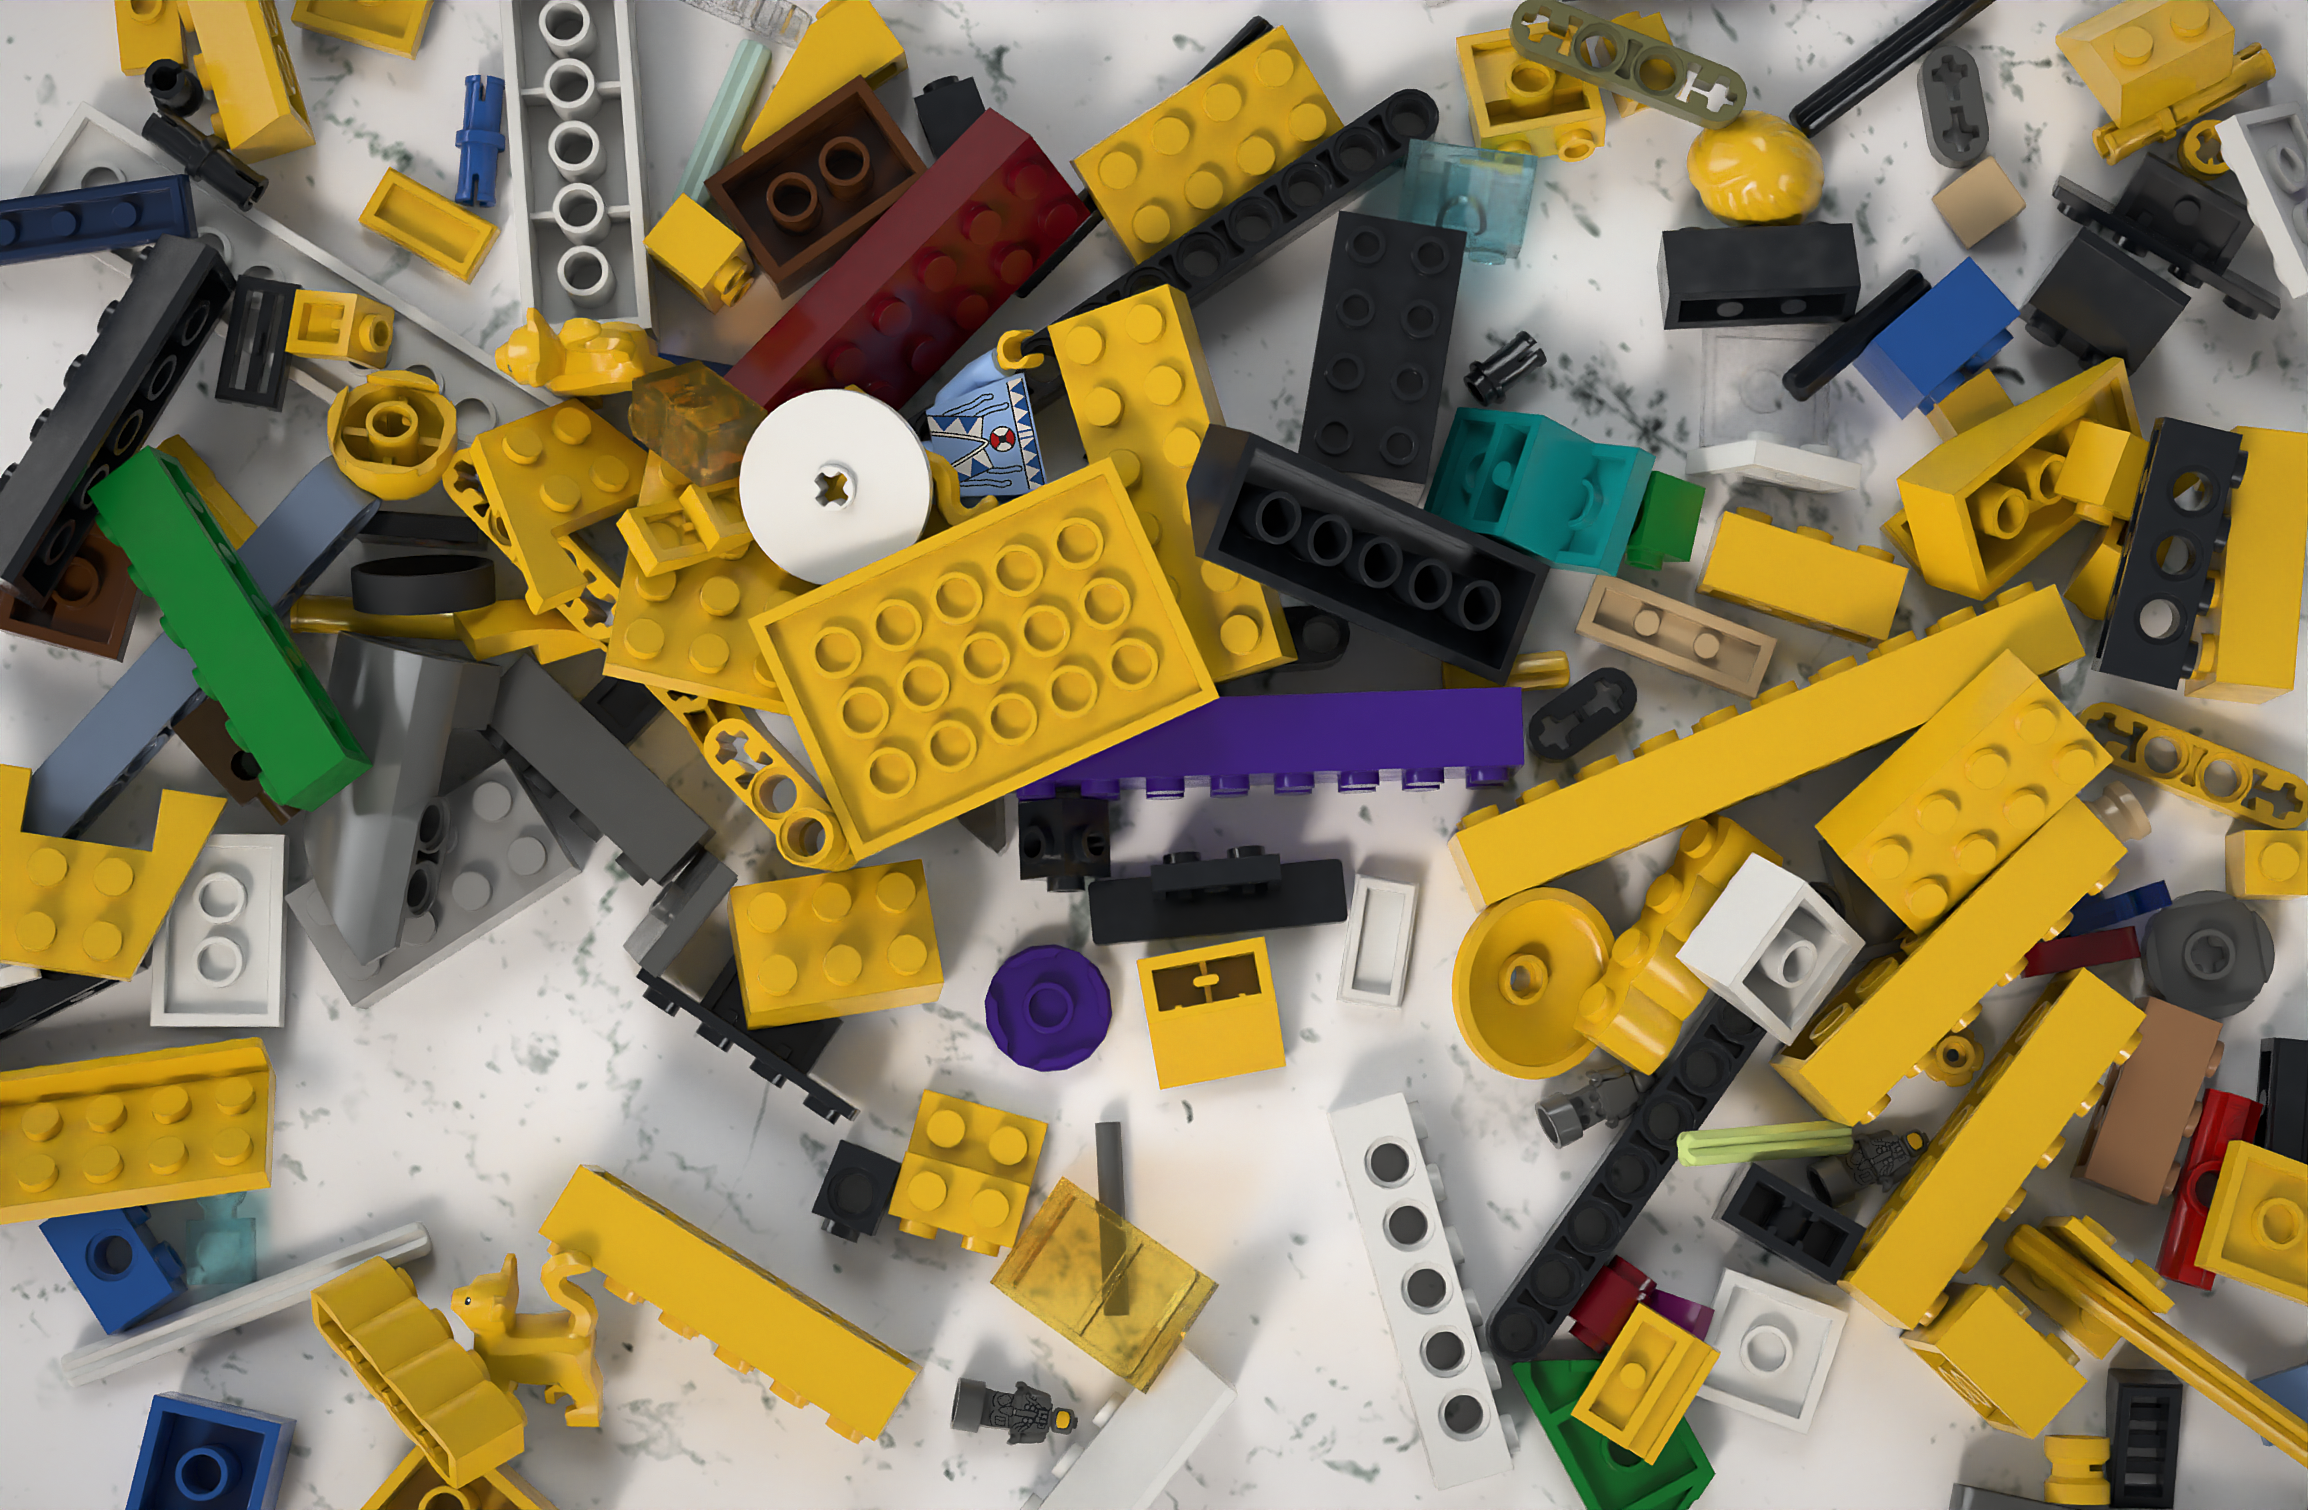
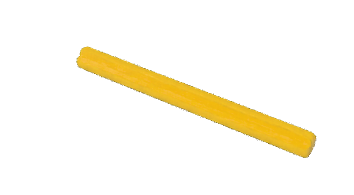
M2019 1224L2010 1233L2003 1247L2007 1255L2308 1469L2307 1422L2032 1226Z

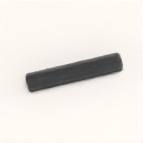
M1908 269L1790 368L1782 377L1784 388L1790 392L1795 400L1799 402L1807 401L1852 363L1879 333L1932 289L1930 282L1924 279L1920 271Z

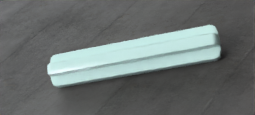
M749 39L740 41L672 197L673 204L684 192L707 211L711 199L703 182L726 167L772 61L771 50L765 45Z

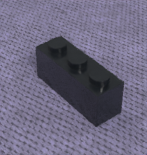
M1815 221L1805 225L1764 227L1758 224H1751L1741 228L1703 229L1700 227H1685L1679 230L1662 231L1656 268L1664 330L1842 323L1855 315L1861 289V280L1852 223L1829 224L1823 221Z

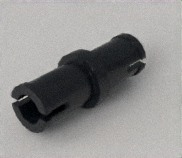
M167 104L158 107L157 112L162 115L161 118L156 113H152L142 129V137L154 143L185 166L184 174L189 175L190 179L195 182L204 180L238 205V208L243 212H247L253 207V203L249 201L250 198L255 203L261 199L268 187L269 179L258 174L226 150V142L216 134L205 135L175 113Z

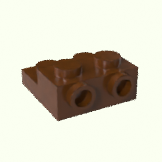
M95 522L41 612L0 590V631L58 648L71 649L123 663L143 592L135 585L128 574L127 567L132 562L122 546L118 547L113 544Z

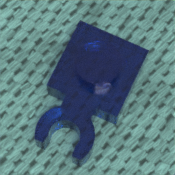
M2165 880L2106 899L2103 890L2093 896L2086 893L2070 909L2074 914V918L2057 935V939L2073 938L2172 905L2173 903Z

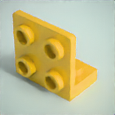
M2070 1215V1217L2046 1216L2037 1226V1231L2151 1312L2167 1314L2175 1304L2162 1292L2167 1282L2141 1260L2136 1258L2131 1263L2119 1256L2111 1249L2116 1242L2115 1237L2089 1216L2085 1215L2082 1220L2074 1215ZM2013 1258L1997 1274L2095 1359L2103 1360L2122 1337Z

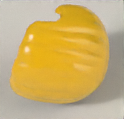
M1742 110L1736 121L1726 128L1717 130L1704 128L1693 140L1686 160L1690 182L1700 192L1707 210L1718 220L1731 227L1741 228L1751 224H1758L1764 227L1801 225L1809 214L1816 209L1822 197V187L1825 181L1823 161L1814 145L1796 127L1778 116L1763 111Z

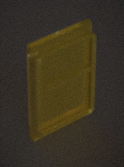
M1063 1176L1048 1198L1043 1202V1205L990 1281L992 1285L1144 1394L1148 1392L1219 1286L1214 1280Z

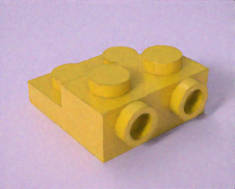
M1549 21L1526 25L1530 28L1528 39L1533 42L1540 43L1544 35H1552L1562 39L1563 43L1558 53L1568 56L1572 38L1578 30L1577 27L1569 24L1567 33L1563 37L1548 29ZM1510 28L1456 37V55L1468 99V118L1481 168L1496 165V168L1503 173H1515L1526 169L1534 158L1557 154L1562 161L1578 162L1592 155L1595 148L1605 145L1606 115L1598 86L1541 65L1518 54L1510 41ZM1584 40L1580 46L1581 57L1587 64L1592 66L1587 43Z
M924 1089L908 1149L904 1154L888 1211L890 1215L901 1217L898 1230L932 1240L936 1239L938 1228L963 1235L961 1248L993 1257H998L1000 1246L1013 1249L1049 1124Z

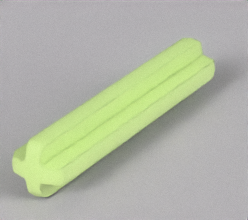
M1832 1120L1686 1131L1680 1133L1676 1141L1678 1160L1685 1167L1848 1154L1854 1145L1851 1137L1852 1127Z

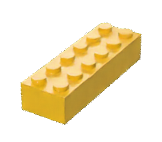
M1165 284L1047 326L1089 465L1111 456L1214 686L1217 687L1299 660L1278 591L1195 556L1186 483L1209 423L1226 426L1186 294L1169 284Z
M2075 795L1920 937L1907 926L1895 938L1905 937L1900 945L1903 951L1871 959L1804 1026L1790 1046L1785 1045L1768 1063L1820 1117L1854 1127L1859 1121L1863 1125L1871 1122L1888 1106L1891 1097L1887 1092L1904 1075L1911 1079L1921 1073L1934 1060L1937 1051L1933 1046L1950 1029L1957 1033L1967 1027L1979 1015L1983 1006L1978 1001L1995 984L2003 987L2014 980L2025 969L2028 960L2024 955L2041 938L2045 942L2049 941L2070 924L2074 918V914L2070 909L2086 893L2090 896L2096 895L2115 879L2119 873V868L2115 864L2128 852V849Z
M2085 967L2056 973L1928 1144V1150L1922 1153L1912 1165L1911 1173L1900 1181L1868 1224L1866 1232L1836 1285L1889 1326L1913 1331L1918 1323H1921L1924 1327L1931 1324L1949 1299V1295L1943 1289L1957 1270L1967 1274L1986 1251L1988 1243L1982 1239L1983 1235L1996 1218L2002 1222L2009 1219L2024 1200L2027 1191L2021 1187V1184L2035 1165L2043 1170L2058 1155L2066 1142V1138L2059 1134L2074 1113L2082 1118L2098 1101L2105 1089L2098 1082L2112 1062L2120 1066L2136 1050L2143 1038V1034L2137 1028L2147 1014Z
M579 1165L538 1231L539 1234L552 1241L546 1250L549 1254L554 1256L559 1252L567 1250L584 1252L591 1257L593 1267L607 1275L602 1286L632 1305H636L637 1302L643 1304L645 1300L663 1310L657 1319L660 1323L689 1340L693 1336L698 1338L700 1334L718 1344L713 1355L745 1375L757 1368L774 1379L769 1388L770 1391L799 1409H803L805 1405L808 1406L810 1402L830 1414L825 1424L836 1433L856 1444H859L865 1436L875 1442L884 1433L924 1368L598 1165Z

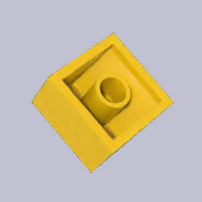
M2126 0L2056 35L2055 43L2117 127L2122 130L2231 76L2235 29L2213 0Z

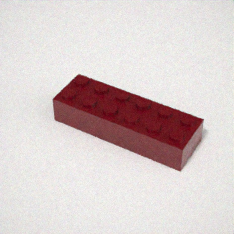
M989 107L721 380L761 423L772 411L792 398L817 390L844 389L852 384L898 412L1065 242L1091 213L1033 137Z

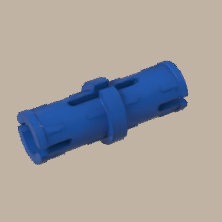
M469 75L465 77L464 84L466 91L463 130L456 131L455 146L461 149L455 202L460 205L474 207L475 183L478 181L477 201H480L479 207L490 208L496 205L495 188L498 153L505 151L506 138L500 134L505 80L487 75L485 101L482 102L484 84L481 83V75Z

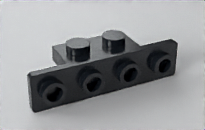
M2149 151L2146 153L2115 205L2059 175L2053 185L2052 196L2060 201L2057 209L2063 215L2086 227H2090L2093 220L2116 232L2112 240L2126 251L2145 258L2150 251L2170 262L2171 264L2167 271L2191 287L2200 289L2205 282L2226 294L2222 301L2235 312L2252 320H2256L2259 313L2274 320L2281 310L2280 298L2227 268L2255 225L2249 216L2247 206Z
M1259 845L1234 847L1226 850L1227 858L1201 861V853L1194 851L1167 854L1162 856L1163 864L1150 865L1151 876L1094 881L1088 885L1093 943L1096 946H1109L1341 924L1348 917L1342 862L1339 859H1326L1281 864L1279 853L1265 855V847Z
M734 954L701 1002H698L661 976L655 978L644 968H641L636 975V978L648 985L642 997L672 1017H675L679 1009L682 1008L702 1021L695 1032L724 1052L728 1053L735 1043L753 1055L755 1059L749 1066L752 1071L780 1089L788 1079L809 1094L802 1104L828 1122L835 1125L841 1115L854 1122L860 1114L861 1110L809 1076L844 1023L838 1017L747 1031Z

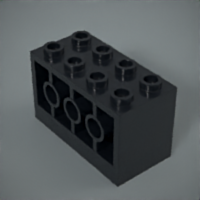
M1340 210L1337 219L1298 454L1414 506H1418L1427 481L1467 231Z

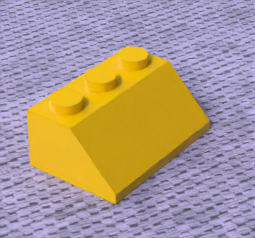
M176 0L186 31L188 33L196 31L202 53L193 55L194 65L204 91H214L219 112L210 115L214 133L226 142V150L231 149L232 153L239 160L249 165L316 145L275 1Z

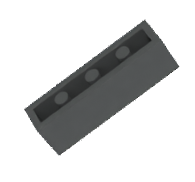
M526 652L500 678L492 724H487L486 730L477 731L504 756L512 747L530 763L523 774L549 799L560 791L576 807L568 817L592 840L597 843L606 835L623 852L615 861L642 887L651 878L664 888L717 833Z

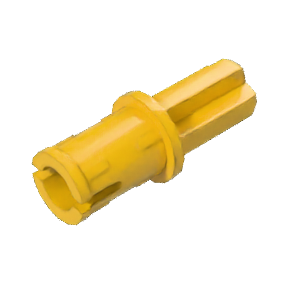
M1561 650L1517 654L1505 686L1493 683L1441 660L1443 689L1521 687L1522 692L1564 688L1569 685L1570 680L1569 661L1566 653Z

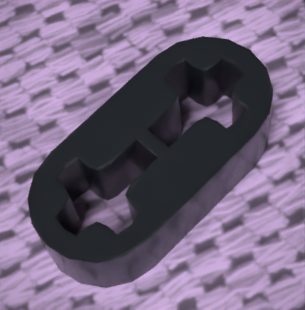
M1614 667L1600 668L1591 672L1541 707L1529 720L1526 728V742L1530 751L1538 759L1545 762L1561 763L1572 758L1622 723L1632 713L1637 702V689L1632 678L1624 671ZM1601 681L1607 688L1617 684L1623 692L1617 700L1621 710L1613 713L1610 708L1603 707L1589 717L1583 707L1598 694L1593 684ZM1574 714L1580 724L1571 729L1565 736L1569 747L1562 750L1556 743L1545 747L1539 739L1546 730L1542 720L1549 717L1552 722L1558 724Z

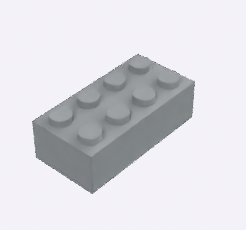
M503 758L443 796L450 804L452 817L435 901L424 916L405 918L400 948L368 966L360 964L331 917L314 878L284 897L352 1007L368 1009L582 873L579 865L516 765Z

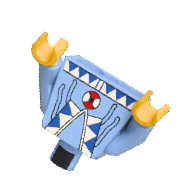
M1011 330L1004 333L1000 337L996 348L968 363L936 394L934 406L926 410L932 440L921 443L926 450L943 456L958 472L960 502L967 509L975 507L987 495L995 496L1000 506L1047 485L1024 373L1014 374L1016 369L1036 368L1043 363V353L1029 354L1025 357L1021 354V343L1026 337L1034 334L1033 330Z

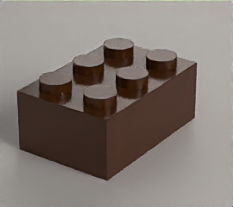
M860 74L703 183L716 208L733 232L743 239L748 253L783 301L831 268L928 168Z

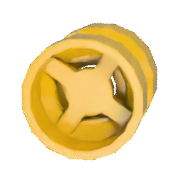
M2044 1435V1456L2052 1462L2051 1475L2044 1481V1501L2074 1505L2110 1504V1483L2104 1478V1470H2102V1464L2110 1458V1438L2088 1435Z

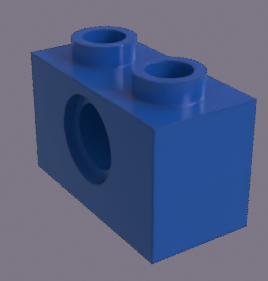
M147 1205L53 1217L38 1226L107 1335L119 1334L129 1330L188 1291L180 1277L186 1272L185 1265L180 1256L166 1240L158 1243L145 1223L152 1217ZM118 1236L124 1238L132 1248V1261L128 1268L121 1273L113 1270L106 1258L108 1245Z

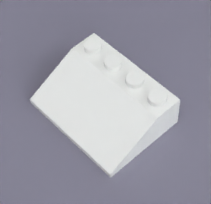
M1176 1337L1171 1340L1167 1347L1156 1340L1132 1369L1141 1377L1139 1382L1126 1398L1117 1391L1110 1396L1092 1419V1422L1100 1428L1098 1433L1085 1449L1074 1442L1051 1470V1473L1059 1479L1058 1483L1044 1500L1033 1493L1020 1510H1147L1238 1397L1235 1385Z

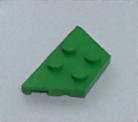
M1604 1358L1532 1360L1524 1363L1514 1362L1508 1365L1586 1510H1688L1693 1502L1700 1498L1715 1476V1471L1684 1415L1653 1465H1650L1640 1456L1623 1448L1571 1415L1573 1408Z

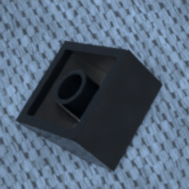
M2083 226L2054 256L2018 311L2021 314L2018 317L2027 323L2025 330L2037 341L2053 348L2059 344L2080 359L2077 363L2083 371L2112 357L2124 359L2129 378L2140 367L2192 297Z

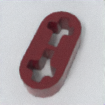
M2135 926L2036 943L2024 955L2028 960V964L2020 973V976L2023 979L2081 967L2086 968L2140 958L2141 954Z

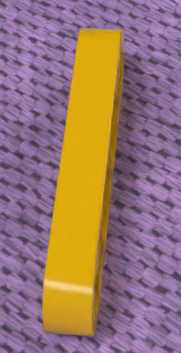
M2100 702L2092 704L2075 716L2085 728L2087 723H2095L2105 716L2109 719L2108 730L2124 738L2133 735V726L2141 730L2130 746L2128 761L2121 758V755L2128 746L2116 741H2107L2102 744V747L2115 759L2106 768L2264 830H2289L2299 826L2308 818V785L2295 774L2113 703ZM2153 738L2166 739L2176 749L2177 762L2168 773L2155 772L2145 762L2144 750L2147 743ZM2214 761L2227 763L2236 773V787L2226 797L2214 795L2205 786V770ZM2253 774L2260 777L2253 786L2254 789L2265 793L2280 791L2282 787L2288 789L2286 800L2295 804L2294 811L2282 813L2276 818L2272 815L2274 805L2259 797L2248 799V808L2242 806V800L2247 796L2252 787Z

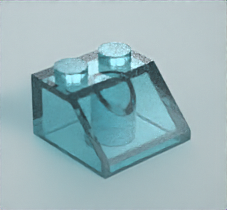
M1410 139L1402 170L1396 220L1467 231L1464 252H1468V259L1475 263L1503 265L1506 262V258L1517 259L1523 244L1538 156Z

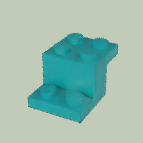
M1458 407L1423 510L1550 566V568L1616 577L1656 456L1640 447L1595 443L1545 415Z

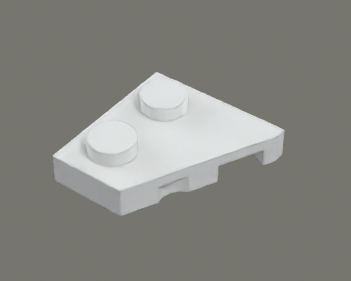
M1752 431L1747 433V440L1688 450L1685 475L1705 478L1706 475L1729 472L1742 475V484L1777 487L1815 494H1828L1859 489L1862 464L1837 458L1838 449L1834 447L1803 444L1798 449L1786 446V437L1781 434Z

